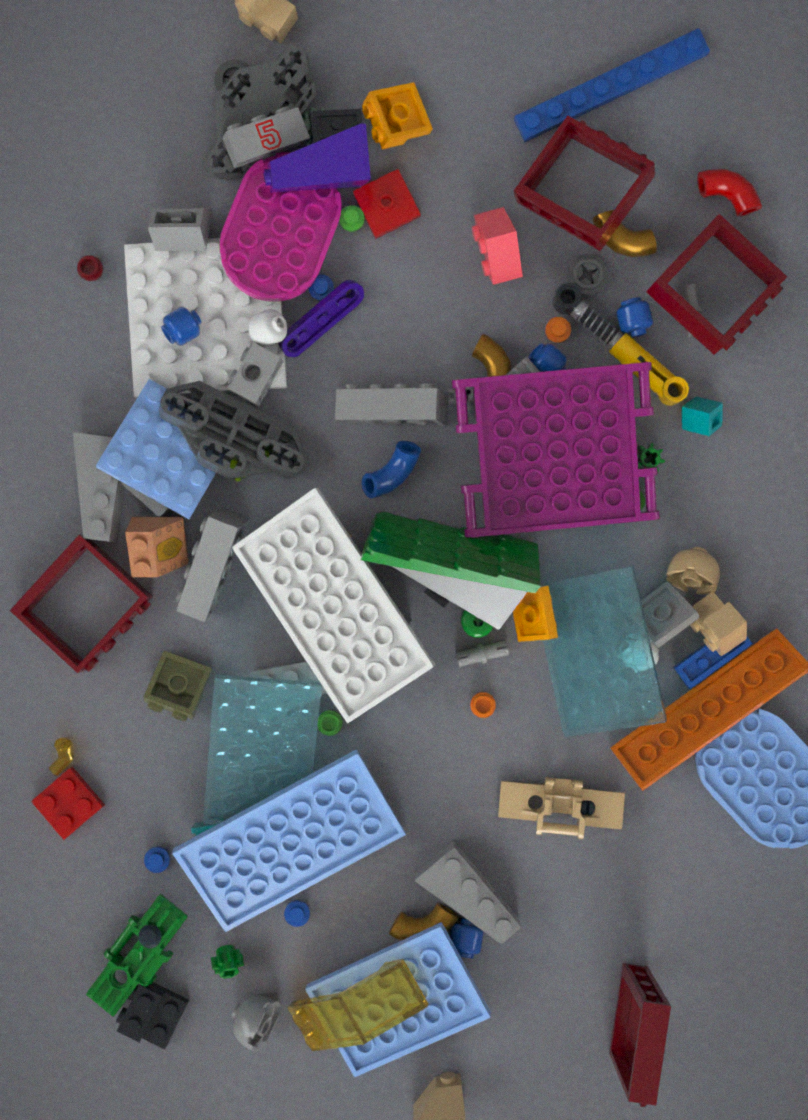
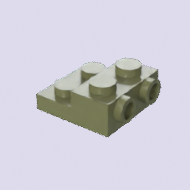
M163 651L143 696L144 701L148 703L147 708L162 713L163 709L173 712L171 716L185 722L187 718L193 720L202 700L203 691L211 675L212 668Z

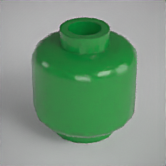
M466 610L462 612L460 624L469 636L481 638L492 631L493 626L481 619H476V616Z

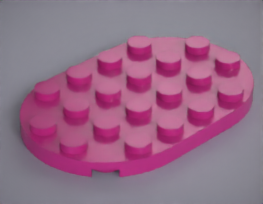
M291 152L276 153V156L264 160L260 159L252 165L240 184L220 237V259L228 278L242 292L262 301L280 302L295 298L304 293L314 283L323 265L341 215V196L337 188L270 193V186H265L264 169H268L267 165L270 161Z

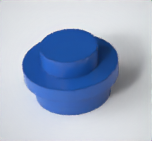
M318 275L308 289L314 299L321 301L334 290V284L328 276Z
M153 847L146 852L144 864L149 871L160 873L169 866L170 855L163 847Z
M300 900L290 902L284 911L285 920L291 926H303L310 917L308 905Z

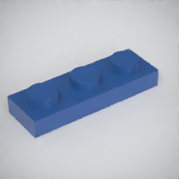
M747 637L746 640L723 656H720L716 650L712 652L704 644L676 664L673 669L687 688L691 689L753 643Z

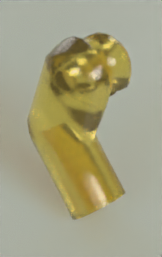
M58 738L54 743V747L58 751V758L49 766V770L56 776L74 759L73 743L68 738Z

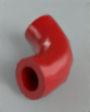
M724 168L705 170L698 173L697 184L703 198L716 195L727 198L732 203L738 217L751 214L762 208L761 200L753 184L740 173Z

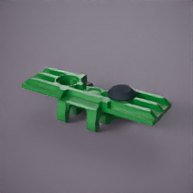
M159 894L142 919L131 915L128 919L129 924L112 947L105 950L104 956L109 962L86 995L114 1017L138 984L145 987L151 985L156 979L155 973L161 965L168 962L173 956L172 951L168 950L166 952L164 949L185 922L188 915L162 894ZM136 934L139 940L128 955L123 957L119 954L132 935ZM117 970H124L127 973L128 977L125 983L117 981L115 977Z

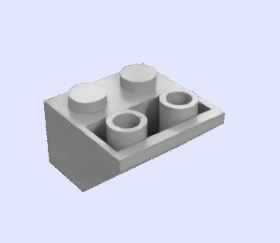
M204 208L152 209L148 229L155 251H206L213 215L212 210Z

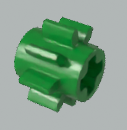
M650 443L646 450L642 445L637 447L640 452L637 454L638 468L657 467L658 464L665 463V460L661 459L660 456L663 449H654L653 443ZM651 455L653 459H651L650 463L646 464L644 459L646 456Z
M233 945L219 947L216 950V956L210 958L212 970L215 971L216 975L219 974L224 979L236 976L239 973L238 967L244 966L243 955L240 953V949L235 950Z

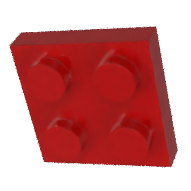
M73 766L31 801L63 840L105 806Z

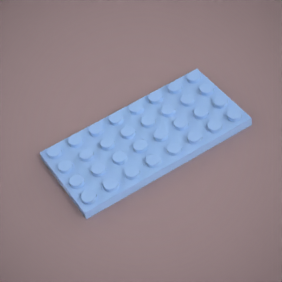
M356 749L173 848L172 854L223 930L227 932L406 834Z

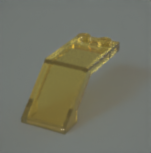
M404 959L385 962L377 972L341 993L293 1001L287 1008L292 1015L294 1023L304 1036L306 1044L312 1051L364 1045L427 1008L429 1003Z

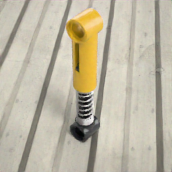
M565 283L557 289L552 302L555 310L561 314L570 315L575 320L578 319V322L583 323V327L587 326L589 328L588 331H593V335L599 337V341H604V345H607L608 349L610 348L609 353L621 364L651 362L652 370H649L650 389L658 395L659 400L663 404L669 406L676 405L687 397L689 386L685 379L675 376L627 333L616 332V327L612 328L610 322L606 323L604 321L605 318L599 317L600 313L596 314L594 309L591 310L589 308V304L583 300L584 298L581 296L578 286L573 283ZM562 294H569L573 299V303H564L560 296ZM638 371L632 372L637 378H639ZM669 385H673L678 389L677 397H672L668 393Z

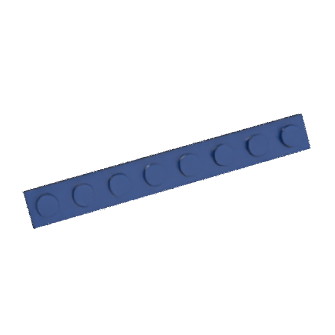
M698 28L514 117L515 124L524 142H527L559 127L567 116L574 119L707 56L710 49Z

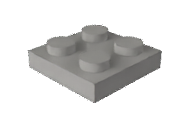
M668 581L626 611L632 621L657 649L700 618L698 612Z

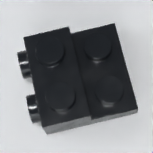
M154 982L146 987L139 984L128 997V1000L131 1001L128 1009L123 1007L116 1019V1022L120 1024L117 1032L139 1043L141 1039H144L165 1050L189 1000Z

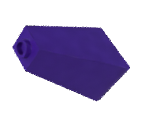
M366 123L356 125L270 161L267 165L268 169H264L265 186H270V193L362 187L371 180Z

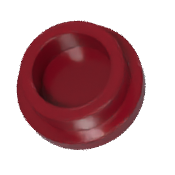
M87 255L79 260L77 272L86 281H96L103 273V264L97 257Z

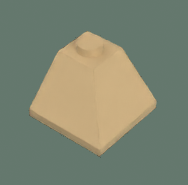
M445 1072L440 1076H435L413 1104V1120H466L461 1073Z

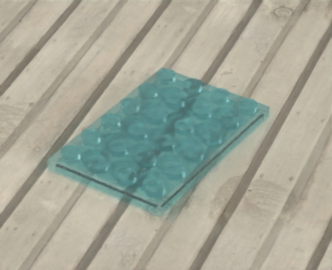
M634 566L541 584V587L549 586L554 618L557 624L558 638L543 640L564 737L665 723L667 716Z
M215 675L203 824H219L312 774L321 683Z

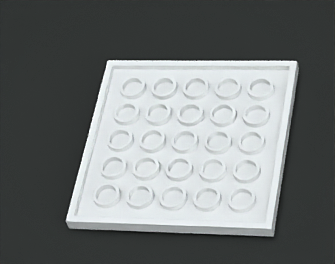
M220 238L208 239L206 251H155L153 243L125 244L134 397L138 398L149 379L166 389L201 381L222 392H231L228 389L230 386L228 384L229 377L234 370L238 371L242 364V361H240L242 353L246 347L250 348L254 342L250 338L248 331L250 319L254 315L268 309L276 310L283 316L282 301L268 302L253 298L242 292L231 282L221 263ZM179 307H185L189 311L194 310L202 322L199 325L200 335L183 346H179L176 343L171 344L161 329L163 318ZM278 343L269 347H263L283 360V364L269 389L287 388L285 354L279 348ZM252 368L248 372V379H257L260 375V369ZM186 390L178 394L190 395L191 392Z

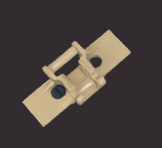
M545 777L544 784L501 781L498 817L537 821V835H542L543 832L577 836L578 839H583L585 826L622 829L625 793L582 788V780ZM533 795L540 796L543 800L542 806L538 809H533L528 804L529 798ZM551 812L571 814L572 817L578 818V825L543 822V816L551 815Z

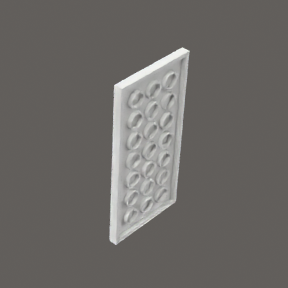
M318 488L312 489L232 547L347 724L435 666V663L368 562L360 560L362 553Z

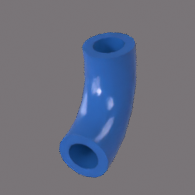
M399 441L396 444L391 459L386 465L363 476L362 489L368 498L380 497L392 492L404 483L416 466L421 448L410 441Z

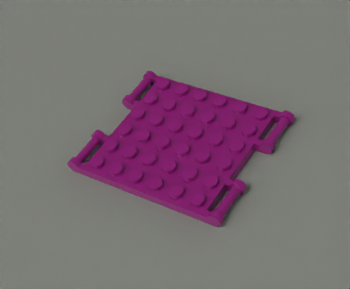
M651 362L452 380V388H455L458 418V425H455L456 433L477 432L481 483L460 485L465 502L467 527L464 529L465 537L660 519V512L657 510L655 488L657 467L638 468L635 417L654 415V407H651L649 370H652ZM634 371H638L640 408L634 407L632 373ZM473 386L476 423L468 424L466 387ZM639 477H644L646 511L644 512L640 510ZM482 492L484 527H477L474 493Z

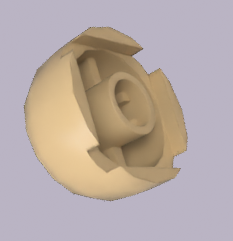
M693 547L692 549L678 552L671 559L666 579L671 585L680 590L688 592V587L697 589L696 594H710L717 589L720 579V568L716 559L707 553V550Z

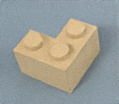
M234 0L239 18L244 24L249 27L255 26L260 29L262 35L271 41L275 39L281 44L298 19L296 6L287 0Z
M711 592L692 606L698 612L700 618L690 624V626L696 633L700 631L705 637L703 640L712 652L716 650L720 656H723L747 639L746 620L730 602L724 605L714 592Z

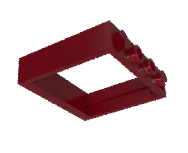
M567 116L516 186L514 195L516 202L601 251L655 177V163L647 159L646 154L640 155L632 151L626 143H618L610 139L605 132L601 130L596 131L588 127L587 123L583 120L579 122ZM571 139L639 175L601 229L535 192L537 186Z
M718 214L651 285L646 293L715 355L722 348L727 351L737 339L733 336L737 332L742 334L752 324L750 318L753 314L757 317L768 306L765 301L769 297L774 299L782 291L781 283L787 276L722 215ZM712 236L716 237L767 285L763 292L724 334L719 332L668 284Z
M79 534L9 611L75 672L81 673L86 670L90 672L99 663L97 658L103 651L107 653L117 643L114 639L120 633L125 634L133 626L132 619L137 614L142 615L151 606L149 601L153 596L94 541L83 538V535ZM88 549L140 598L83 659L31 610Z
M623 963L609 1055L628 1102L639 1103L640 1107L647 1105L656 1106L671 1005L649 967Z

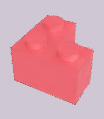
M504 207L474 215L475 226H472V234L475 242L478 241L480 253L484 254L485 260L481 261L484 276H489L493 285L523 277L517 231Z

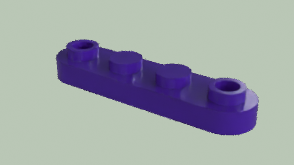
M355 280L342 282L287 329L286 337L278 343L281 351L288 357H297L362 302L364 298L363 287Z

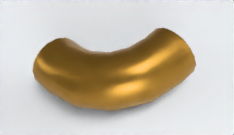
M614 210L596 215L592 218L593 224L601 229ZM622 223L606 243L615 253L628 257L649 256L657 251L655 236L650 228L642 231H633L626 228Z
M482 334L471 356L484 364L487 370V377L506 375L512 370L511 361L506 352L497 342L489 336Z
M437 903L430 914L423 918H413L401 911L388 934L402 941L441 922L448 932L459 916L441 903Z

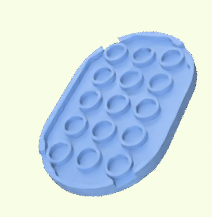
M758 708L695 753L696 769L702 784L748 835L761 844L772 848L793 849L808 844V746L782 719Z

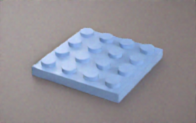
M149 379L96 464V468L181 516L190 519L216 472L201 466L179 428L161 418L159 406L166 388ZM171 404L167 409L172 411L176 405ZM183 409V412L180 416L181 418L184 419L187 409ZM195 415L192 421L197 423L200 417ZM208 449L205 456L210 458L213 451ZM221 454L217 462L218 464H221L225 456L224 454Z

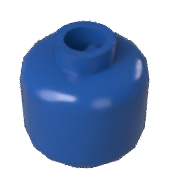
M641 297L621 302V307L616 311L621 332L624 334L631 333L632 338L647 334L646 329L653 325L650 305L647 301H642Z
M179 307L163 318L161 329L171 344L176 343L179 346H183L200 335L199 325L202 322L194 310L189 311L185 307Z
M551 343L539 344L528 357L540 372L566 370L564 367L567 361L566 356Z
M461 918L460 923H455L450 928L449 935L459 955L464 958L474 959V955L481 952L483 930L469 920Z

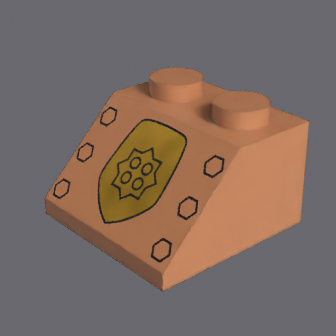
M184 517L131 518L125 534L132 577H159L189 563Z

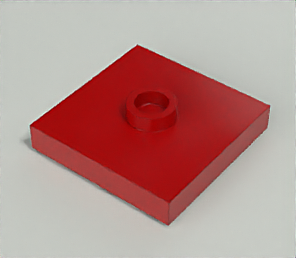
M399 169L353 191V195L363 211L375 239L421 217V213Z

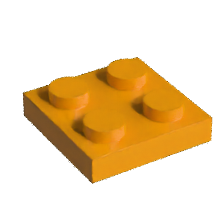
M549 586L540 587L536 593L527 592L513 611L518 642L558 638Z

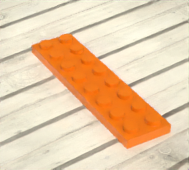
M776 628L617 742L610 749L640 789L644 791L808 673V661Z

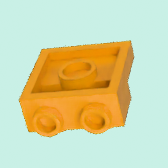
M414 82L370 91L363 102V116L365 119H370L373 126L371 130L373 141L379 143L381 149L404 145L407 139L429 135L433 130Z

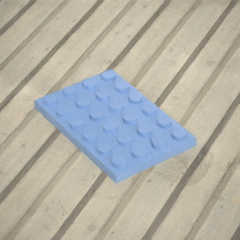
M442 922L310 982L305 988L354 1077L491 1018V1011Z

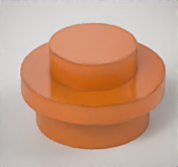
M554 317L548 321L545 333L550 341L561 343L570 336L571 326L565 318Z
M479 692L472 697L470 708L477 717L486 718L494 713L496 702L491 694Z

